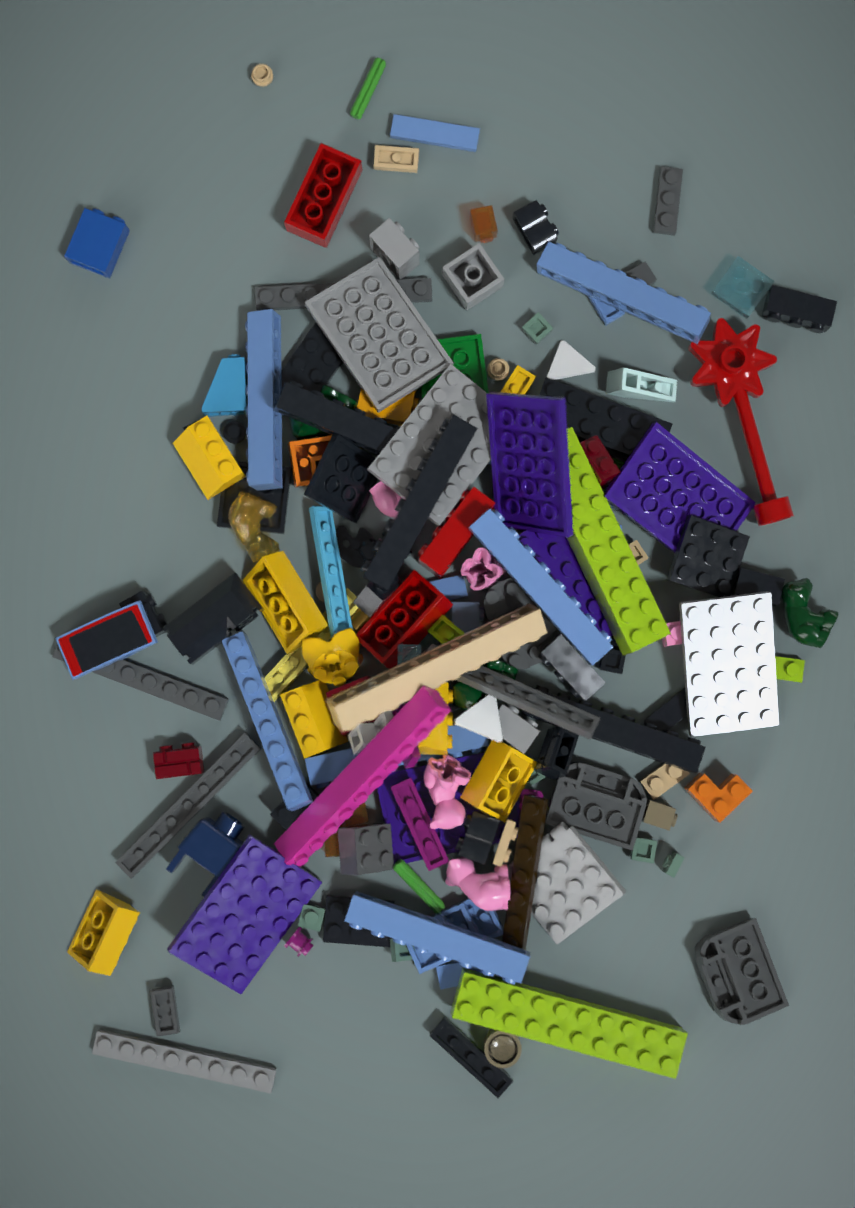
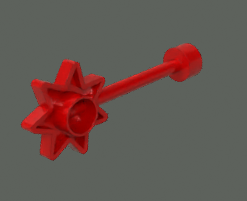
M719 318L714 324L712 341L700 340L698 344L691 342L688 350L702 364V367L690 380V385L693 387L714 385L720 407H725L732 397L734 398L763 503L753 506L758 526L791 518L794 515L789 497L777 499L748 395L753 398H759L763 394L764 390L758 372L773 366L777 362V357L756 349L760 333L759 325L754 324L741 333L736 334L724 318Z

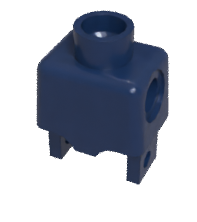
M222 811L216 821L209 817L199 820L177 846L180 850L166 870L170 873L176 871L183 859L188 855L200 866L215 875L201 894L205 897L244 842L237 837L245 826L225 811Z

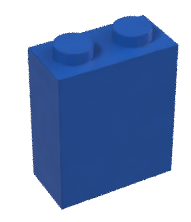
M84 208L64 257L73 265L110 279L130 230L125 221L119 217L113 216V218H110L98 209L93 208L91 211Z

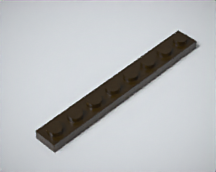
M529 794L523 796L510 884V900H508V910L506 911L502 942L526 950L548 804V799Z

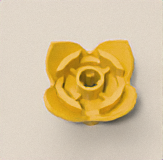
M352 628L337 632L329 642L316 637L303 639L302 655L309 666L307 668L308 672L314 678L324 683L343 686L346 680L355 674L364 659L363 655L359 654V639Z

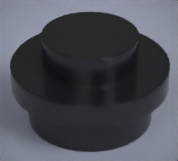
M232 421L224 427L223 435L229 443L237 444L245 438L246 430L241 423Z

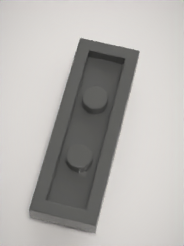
M662 166L660 168L653 233L673 236L676 234L683 169Z

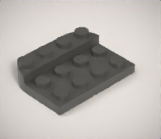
M512 577L491 586L486 592L483 601V608L489 622L529 603L536 607L538 606ZM542 611L547 634L540 636V639L535 642H528L520 646V649L501 655L503 660L510 666L517 669H527L530 666L543 662L538 657L542 653L537 647L558 629Z
M572 763L569 766L566 777L557 778L545 824L556 827L561 822H564L569 828L573 826L581 835L633 851L646 808L647 798L642 786L635 779L588 764Z
M756 918L748 919L715 934H708L696 944L697 965L714 1010L722 1020L733 1024L745 1025L789 1006Z

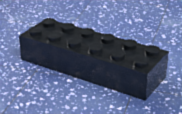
M547 377L539 395L565 398L567 429L573 427L579 442L598 436L609 454L625 460L629 458L653 422L660 424L669 433L673 424Z

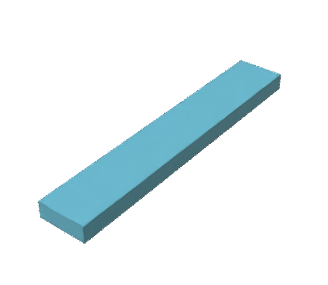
M311 506L309 513L330 637L332 638L337 632L352 628L333 512L324 506Z

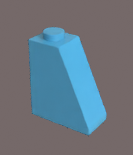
M232 354L228 355V358L221 359L202 406L204 416L246 415V407L248 406L246 394L248 375L245 367L247 362L241 355Z

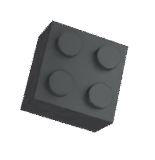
M370 823L338 828L341 874L363 875L393 870L391 823Z

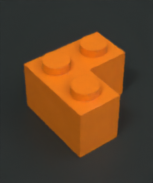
M331 436L288 443L295 488L308 486L316 470V462L320 461Z
M699 773L684 787L711 818L719 823L753 792L737 774L732 773L718 787L705 773Z

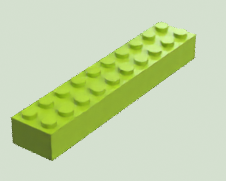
M573 427L567 429L573 535L568 537L567 540L622 655L630 654L671 633L607 499L604 497V492Z
M462 967L450 1011L454 1019L674 1079L677 1077L688 1035L679 1026L518 982L510 984L502 980L501 977L488 976L479 971Z

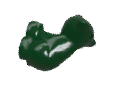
M322 386L320 393L324 394L325 399L330 401L333 399L345 403L346 408L351 410L357 408L358 403L352 398L328 386ZM289 417L292 434L297 440L330 436L328 433Z
M808 578L787 582L783 586L781 595L785 606V617L789 633L797 642L816 648L823 647L838 618V612L825 609L821 610L818 614L812 612L807 606L813 587Z
M499 660L482 664V666L513 680L516 679L519 671L517 668ZM459 681L453 685V705L461 710H469L489 695Z

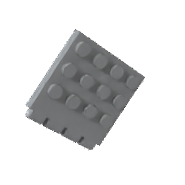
M561 822L550 831L551 836L546 834L542 838L531 911L532 915L557 945L626 893L624 887L573 826L569 828L564 822ZM514 861L507 865L510 884Z

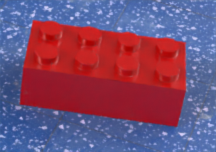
M320 143L284 221L286 231L327 248L361 175V160Z
M475 487L471 491H464L458 508L451 510L445 519V525L443 527L441 525L438 526L431 535L432 542L429 545L425 543L418 552V557H420L419 564L439 579L442 578L474 536L468 528L486 511L494 509L495 502Z
M413 570L356 635L359 642L388 669H392L406 659L429 633L428 630L442 615H445L453 604L416 570Z

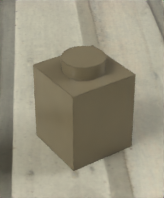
M647 799L642 822L670 831L671 826L674 827L678 814L675 813L676 809Z

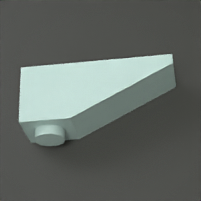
M624 367L607 373L606 394L623 398L676 402L677 380Z

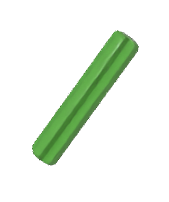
M378 57L375 58L350 111V115L357 120L362 118L386 67L385 60Z
M402 859L395 862L394 871L436 914L440 913L445 908L444 902Z

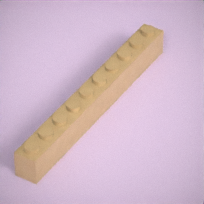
M529 603L326 699L334 724L343 732L353 730L358 724L366 720H373L387 710L398 708L400 704L410 700L423 686L438 689L441 684L456 680L468 671L477 670L484 663L498 660L501 655L507 652L520 649V646L528 642L539 640L540 636L547 634L540 608Z

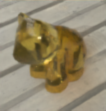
M240 491L238 497L230 506L228 512L229 524L239 541L244 545L252 561L259 562L263 556L279 552L280 550L277 541L260 532L261 520L263 518H271L278 506L252 494Z

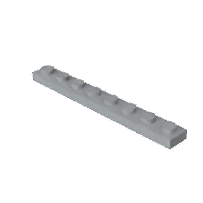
M100 1029L97 1031L92 1054L270 1094L272 1093L277 1068Z

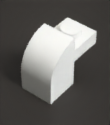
M391 711L381 713L374 723L358 724L348 734L354 755H358L393 718Z

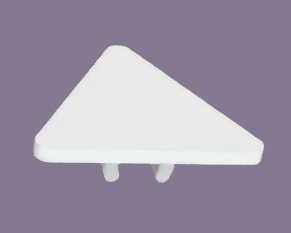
M561 341L547 378L557 380L595 372V366L566 341Z
M491 695L486 696L455 719V724L497 742L503 740L497 700Z

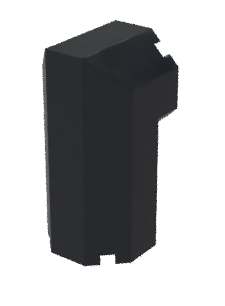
M233 573L166 625L163 630L168 633L167 637L182 656L187 655L189 657L187 661L194 665L221 644L223 639L232 636L231 630L235 629L237 632L242 630L259 616L256 613L257 610L263 612L265 609L238 574Z

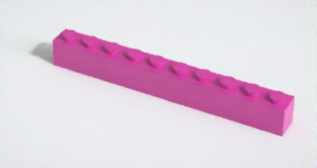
M423 686L279 837L274 845L285 858L284 862L286 865L295 864L301 867L307 863L309 857L316 850L320 849L332 834L337 832L338 827L353 815V812L359 805L364 803L368 796L382 785L385 778L391 772H394L407 756L412 754L414 748L429 736V733L435 726L445 719V716L451 709L437 690Z

